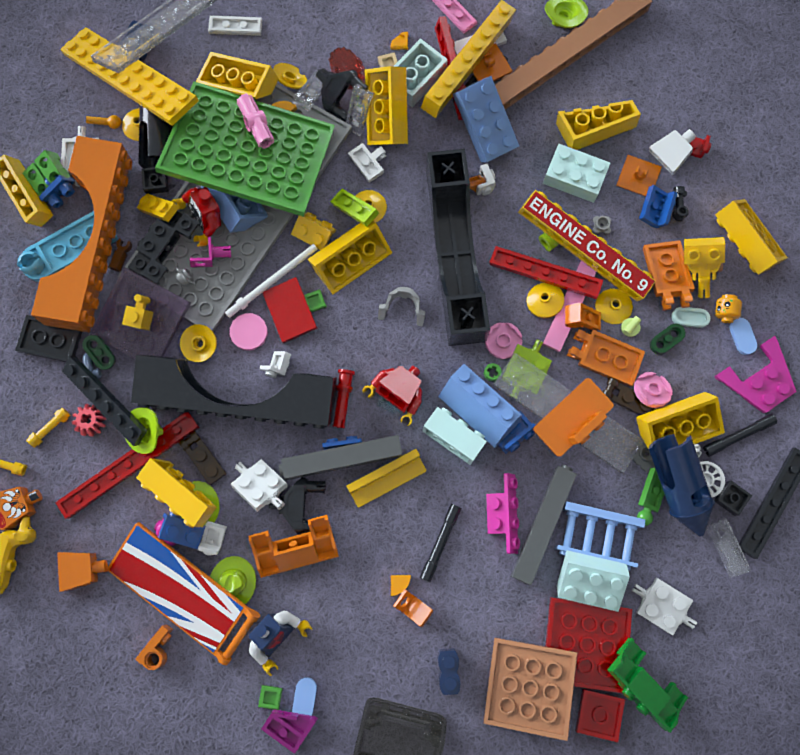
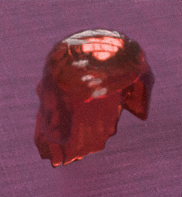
M338 47L330 53L328 60L331 71L334 74L354 69L358 74L357 77L365 83V67L361 59L350 49ZM351 85L348 90H355Z

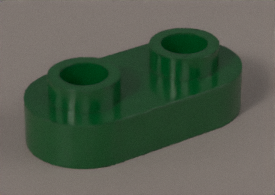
M676 323L668 326L651 340V350L658 355L666 353L684 339L686 334L684 327ZM671 332H676L677 337H673ZM657 342H660L663 347L658 348Z
M89 335L83 340V349L98 368L106 370L115 365V355L100 336ZM93 341L97 342L96 348L92 346ZM105 356L109 358L108 363H105L103 361V358Z

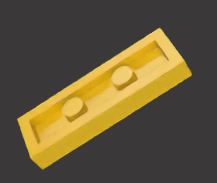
M148 193L140 199L139 205L136 207L139 211L169 222L179 209L174 202Z

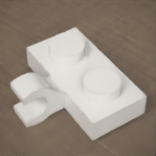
M362 143L348 153L369 183L384 173L383 168L377 162L386 157V152L382 146L373 153H370Z

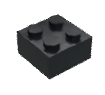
M155 167L141 169L143 191L146 194L169 192L168 175L156 172Z
M731 480L726 482L723 490L714 501L732 515L738 516L752 495Z

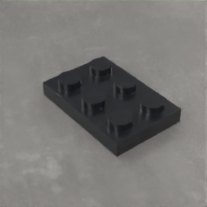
M26 315L15 351L67 362L70 356H75L82 331L46 326L33 316Z

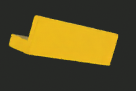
M414 449L348 484L347 488L357 507H361L425 473L426 468L420 459L417 449Z

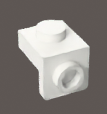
M488 164L480 166L479 174L486 182L477 186L476 194L485 196L494 190L496 182L494 171L489 169Z
M274 351L270 366L261 365L260 370L265 371V375L276 378L277 375L285 376L291 354L285 351Z
M207 521L198 550L203 551L206 555H217L222 547L227 526Z

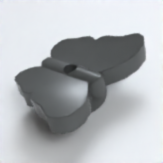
M639 440L636 444L638 449L632 454L631 459L648 474L650 468H655V465L645 442Z

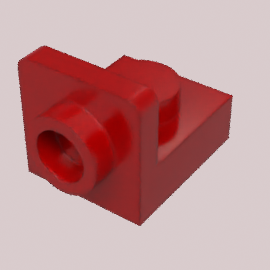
M707 135L705 139L696 137L689 143L693 147L690 156L701 159L705 153L708 154L712 144L709 143L711 136Z

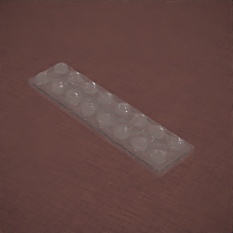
M167 0L90 55L92 61L116 73H120L217 0Z
M517 353L512 355L493 384L497 389L541 419L572 392ZM607 416L603 420L605 424L599 430H593L589 434L590 438L581 446L620 473H624L644 440Z

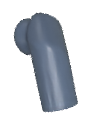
M87 353L84 354L82 363L97 379H100L102 372L100 369L94 370L92 366L93 361Z

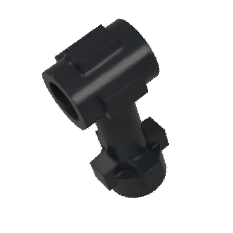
M676 186L673 188V191L677 192L676 210L673 211L672 217L676 221L682 222L688 216V208L684 206L683 197L687 196V191H685L684 186Z

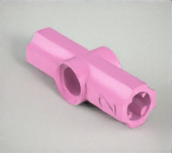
M247 93L241 95L237 99V105L243 115L246 129L248 132H252L259 147L263 149L270 147L274 143V137L267 126L264 112L259 110L252 95Z

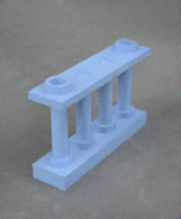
M565 502L562 510L567 511L568 520L563 546L555 545V550H560V555L565 556L568 550L627 564L629 571L631 567H638V563L630 562L635 531L638 528H644L645 519ZM579 514L586 516V520H588L582 550L571 548L575 521ZM598 519L606 520L605 524H607L602 555L590 552L595 523L598 522ZM618 523L625 525V529H627L622 560L610 557L615 526H618Z

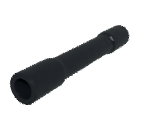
M769 414L745 428L703 446V449L708 451L706 455L710 457L738 441L777 424V419L773 414Z
M454 504L450 505L436 543L420 575L421 579L431 583L440 556L462 508Z

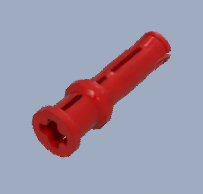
M338 369L340 375L338 385H336L338 394L333 427L344 429L349 393L353 391L351 385L355 371Z

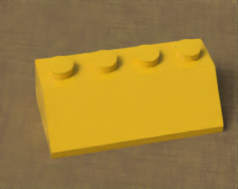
M210 52L196 82L237 95L247 93L252 95L254 99H259L272 94L279 78L270 65Z
M389 66L365 69V84L369 86L368 90H366L367 145L408 144L406 67Z
M745 199L734 200L715 214L718 218L717 223L720 227L726 229L729 240L736 243L739 248V254L743 258L746 257L750 263L749 267L754 273L760 275L788 258Z
M372 221L367 227L359 223L308 258V261L333 295L392 254V251L377 223Z
M707 392L636 417L640 436L648 449L649 445L655 440L671 434L675 435L678 445H681L689 436L692 437L693 443L697 444L725 433L719 399L717 396Z

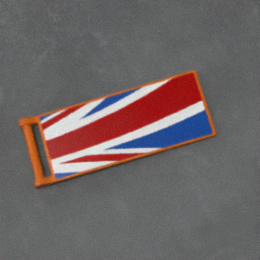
M140 522L134 525L108 566V571L212 653L222 665L227 666L230 663L231 656L253 623H256L260 618V614L256 610L246 606L166 542L159 539ZM244 613L247 616L246 621L225 652H222L219 649Z

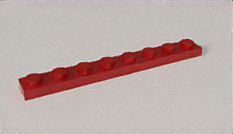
M190 412L183 413L162 428L163 434L158 437L157 445L153 452L141 454L133 449L59 499L55 504L65 519L71 518L144 467L150 458H157L193 431L200 428Z

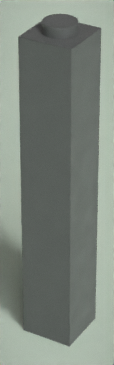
M395 435L281 459L282 464L279 465L280 476H284L285 480H292L399 458L402 456L399 436Z
M566 465L555 468L510 577L532 585L577 474L572 472V468Z

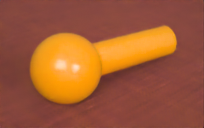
M111 115L109 118L86 116L87 124L108 125L112 129L120 127L122 123L121 118L117 115Z

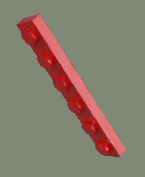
M446 16L439 17L436 23L435 31L441 55L448 59V67L457 54L454 49V40L450 34V24H448ZM462 84L457 92L466 88V86ZM454 102L458 120H463L458 106Z
M495 246L489 262L491 266L596 300L603 283L602 279Z

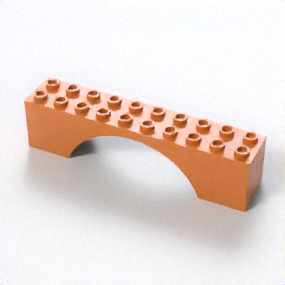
M83 136L76 137L68 171L79 186L88 191L94 207V225L86 247L70 265L57 273L40 278L31 316L43 325L90 333L91 327L94 326L95 309H98L99 306L98 296L99 292L103 289L102 279L108 269V256L112 252L111 242L116 236V221L120 219L119 209L120 205L124 202L123 192L124 188L128 185V172L132 169V159L122 143Z

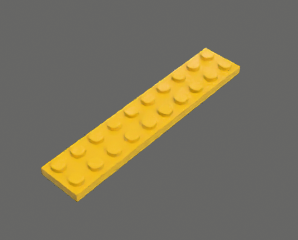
M86 27L60 49L66 57L172 126L199 102L197 96Z

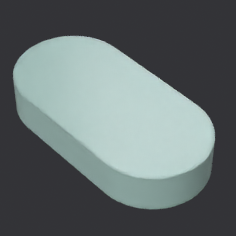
M678 307L671 315L674 323L686 327L703 328L710 322V314L700 308Z

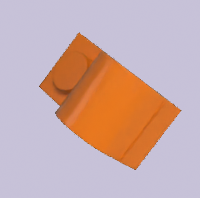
M582 303L565 306V326L569 328L585 327L590 330L600 331L601 312Z
M167 624L162 625L135 660L148 670H155L164 666L167 661V654L160 645L164 646L172 637L170 633L173 629ZM153 654L159 656L158 664L152 662Z

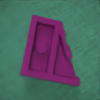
M274 709L261 730L295 754L318 718L316 716Z

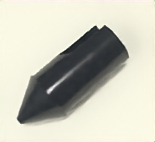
M139 104L138 164L142 168L156 167L173 126Z

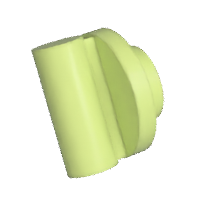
M637 316L625 319L621 324L623 334L628 337L636 336L640 332L641 319Z

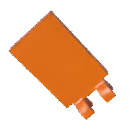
M681 241L644 245L643 251L648 271L656 281L653 285L656 297H662L663 310H671V305L674 304L673 297H680L682 308L689 307V302L693 301L691 292L695 288L687 264H684V251Z
M580 329L575 332L573 339L583 342L581 350L572 346L568 350V357L580 360L578 365L607 378L615 379L627 386H633L645 351L595 330H592L590 334Z

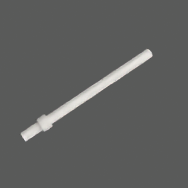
M312 244L244 298H239L235 301L236 304L225 312L226 315L230 318L239 310H244L248 307V303L318 250L317 247Z

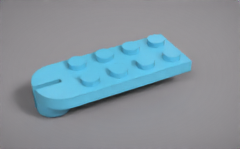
M94 211L26 248L17 261L20 270L31 280L39 282L40 278L57 273L70 265L81 254L90 239L94 225ZM117 235L112 239L111 244L118 240Z

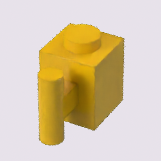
M136 294L134 296L136 301L135 307L126 305L122 325L150 330L154 312L145 309L151 300L149 297Z

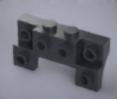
M176 211L169 222L157 219L155 223L150 225L146 236L138 242L136 248L138 253L129 264V270L159 286V281L165 272L168 273L169 271L162 263L181 236L179 234L191 240V235L197 226L200 227V222Z

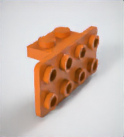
M586 378L534 426L533 431L557 457H560L573 445L584 444L590 438L589 434L593 430H599L605 424L603 420L607 418L606 414L613 408L614 404L590 378Z

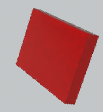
M297 277L263 292L282 343L318 329Z

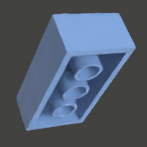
M492 76L452 94L481 162H489L519 147Z

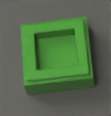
M320 289L304 295L311 313L326 308Z
M262 685L258 707L279 710L283 688Z

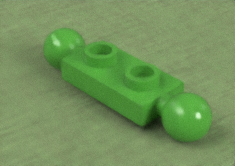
M650 468L638 503L644 509L637 514V518L645 519V526L652 523L653 515L651 511H659L664 496L656 468Z

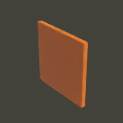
M496 43L493 44L472 71L477 81L492 76L493 81H496L513 72Z
M627 155L616 186L646 196L649 186L656 184L662 166Z

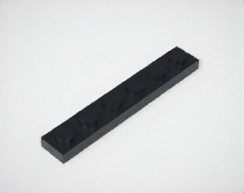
M70 356L62 372L133 446L139 445L148 430L76 356Z
M791 449L737 546V549L753 559H758L800 482L799 449Z

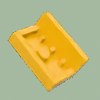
M310 212L305 213L304 217L298 216L291 235L310 245L314 244L319 250L326 247L331 235L337 229L333 228V225L327 221L316 219L317 216Z

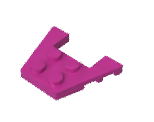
M773 336L759 346L771 363L742 382L730 366L714 376L718 381H721L729 389L742 396L762 413H767L796 393L776 336Z

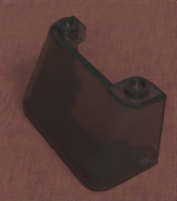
M369 698L365 703L353 755H442L447 721L444 716L438 713L380 698Z

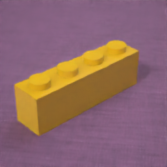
M3 154L0 157L1 183L25 223L42 227L54 216L46 202L40 200L39 195L22 174L26 169L21 161Z

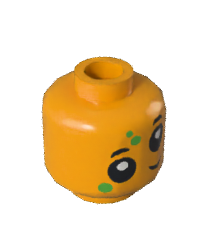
M725 294L716 301L715 316L721 319L722 323H733L734 320L741 317L742 301L738 299V296Z

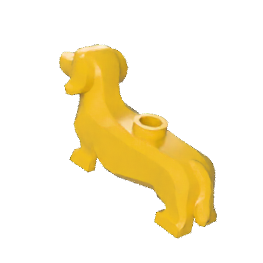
M30 517L22 519L18 531L6 530L0 534V595L8 587L11 573L16 569L17 562L14 560L16 548L36 540V531L31 528Z

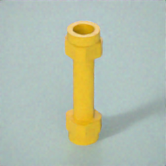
M63 407L54 413L55 417L37 433L33 432L26 439L32 447L39 446L43 442L42 438L60 422L64 423L71 415Z
M0 460V468L10 470L13 474L24 476L27 465Z

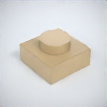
M395 52L378 56L380 68L394 66L398 62Z

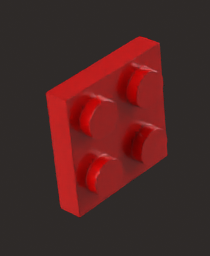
M583 689L575 731L618 742L625 699Z

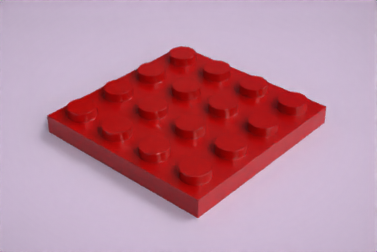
M550 597L545 647L578 652L574 681L575 687L622 693L623 689L617 684L618 681L607 669L619 656L617 651L630 638L632 609L620 607L619 612L575 601Z

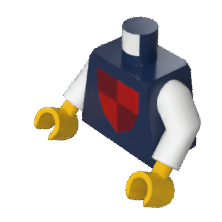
M288 611L266 615L248 636L252 640L249 646L250 655L262 665L263 670L269 676H272L269 672L270 669L275 667L278 670V666L268 657L274 653L289 634L297 627L301 635L307 637L308 635L304 630L308 628L313 630L307 620L301 621Z

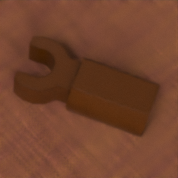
M120 238L116 242L117 250L114 251L108 266L109 269L121 272L127 258V252L132 249L130 241L127 242L126 246L122 247L123 240Z

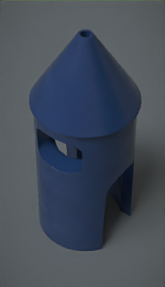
M674 434L659 438L649 445V451L670 509L669 513L699 537L704 536L715 501L711 497L692 437H687L686 441L681 445H678Z

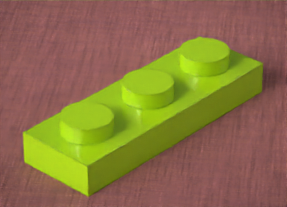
M343 188L330 201L334 207L366 227L379 214L376 208Z

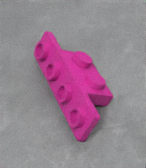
M504 473V493L486 494L488 534H506L507 554H518V549L520 548V540L518 538L519 519L517 518L519 503L516 497L518 482L515 474Z

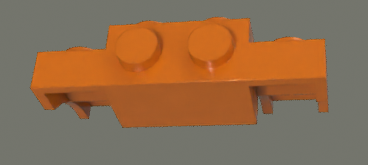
M328 515L309 519L308 526L310 532L274 542L269 531L249 535V543L260 577L339 557Z

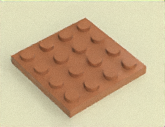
M494 638L483 724L568 741L578 652Z

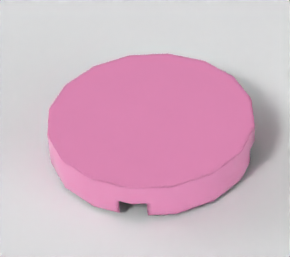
M245 313L238 316L230 326L231 340L242 350L252 351L265 343L268 336L265 321L253 313Z
M496 323L490 327V332L485 342L486 349L496 358L509 359L516 345H522V334L511 323Z
M645 372L634 383L636 397L648 407L662 408L671 400L673 390L670 383L664 377L657 376L656 373Z

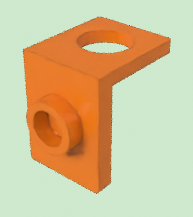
M406 589L393 605L420 627L424 626L433 613L430 607ZM407 597L406 602L403 605H401L403 599Z

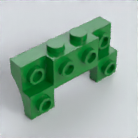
M628 638L617 651L619 656L607 670L618 681L617 684L623 689L622 694L637 704L636 708L645 716L647 714L650 715L663 730L671 733L678 724L680 711L688 697L673 682H670L663 690L644 668L639 667L641 660L647 653L639 648L633 638Z

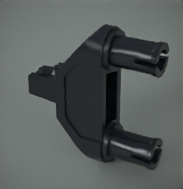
M324 68L319 69L315 76L322 82L323 108L326 112L346 122L350 118V114L340 106L339 102L351 85L361 96L366 93L369 86L357 77L358 74L354 69L335 74L328 72Z
M302 477L284 496H280V500L285 505L283 508L281 507L279 514H283L298 535L310 532L308 520L304 518L306 494L308 492L325 494L326 489L321 487H326V481H308L306 477ZM272 503L269 504V509H277Z

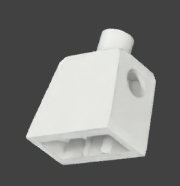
M690 129L682 136L674 130L651 145L649 152L673 176L692 153L693 147L689 143L696 138V135Z

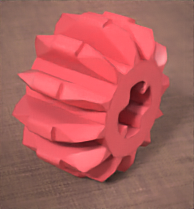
M85 404L84 409L77 407L79 413L73 414L76 419L72 421V424L76 425L74 430L80 432L82 436L88 434V436L94 437L95 432L100 434L101 430L99 427H106L102 421H105L107 418L94 405ZM89 417H91V418H90L91 422H90L89 424L86 423V422H89L87 419H88Z

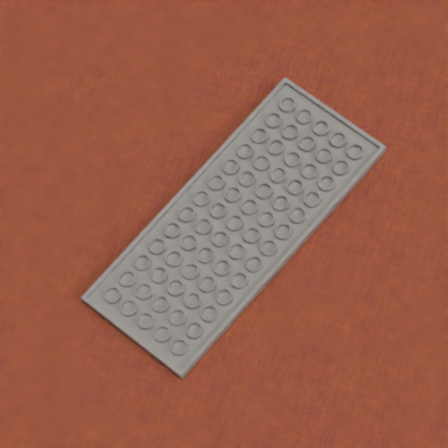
M276 84L272 94L254 100L269 105L278 101H289L297 106L295 113L335 125L317 178L318 181L352 131V126ZM186 181L174 199L182 198V195L191 188L202 187ZM187 203L185 209L177 210L195 219ZM261 204L268 217L245 231L232 233L229 232L221 219V226L211 236V244L213 246H231V258H214L212 260L213 267H190V258H209L208 245L197 247L199 242L193 241L194 236L203 235V230L197 226L191 235V240L179 234L181 236L162 263L169 271L168 273L165 272L159 281V286L129 270L128 266L138 253L137 250L120 272L118 278L194 325H205L214 332L225 317V312L234 304L294 214ZM176 268L188 269L193 275L194 283L189 282L186 286L180 283L175 277V274L178 272Z

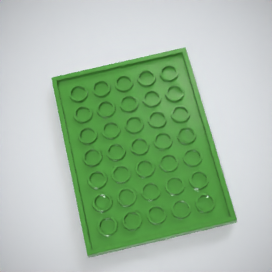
M194 81L189 91L197 96L199 102L174 124L156 164V172L304 217L335 125L254 100L259 110L264 112L267 126L274 137V143L270 147L263 149L258 146L252 132H248L246 129L243 115L237 105V99L241 97L240 95Z

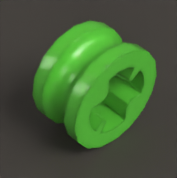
M494 363L488 364L484 369V377L492 382L499 379L501 376L500 366ZM492 368H495V369H496L495 372H496L498 375H497V376L494 375L493 377H490V376H489L490 372H488L487 370H488V369L491 370Z

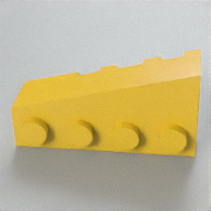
M633 100L610 103L604 107H599V105L592 106L591 109L585 110L577 108L573 109L572 112L558 111L556 125L567 146L579 150L636 128L641 114Z
M150 458L136 477L141 482V486L148 491H152L158 501L166 503L173 514L180 515L187 526L191 528L203 527L217 507L202 492L194 491L195 485L183 479L184 474L179 470L173 469L174 465L170 461Z

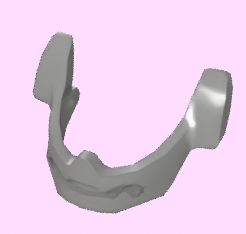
M396 288L389 293L386 303L379 305L378 319L384 320L390 307L389 305L395 298L399 296L405 299L410 298L416 307L417 325L423 326L426 312L420 309L419 296L411 288Z

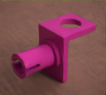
M208 237L209 258H190V267H213L212 260L214 258H231V246H213L211 244V237Z

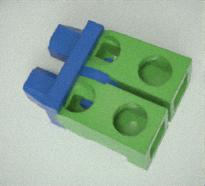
M44 150L34 160L35 163H32L22 174L39 195L41 201L48 202L53 208H60L63 205L60 197L62 195L70 197L75 193L72 186L75 181L59 160L61 158L58 153Z

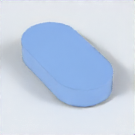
M744 318L734 320L730 324V332L736 348L741 354L749 355L757 349V342L750 323Z
M305 677L297 683L292 709L293 713L312 716L317 692L316 682L312 678Z

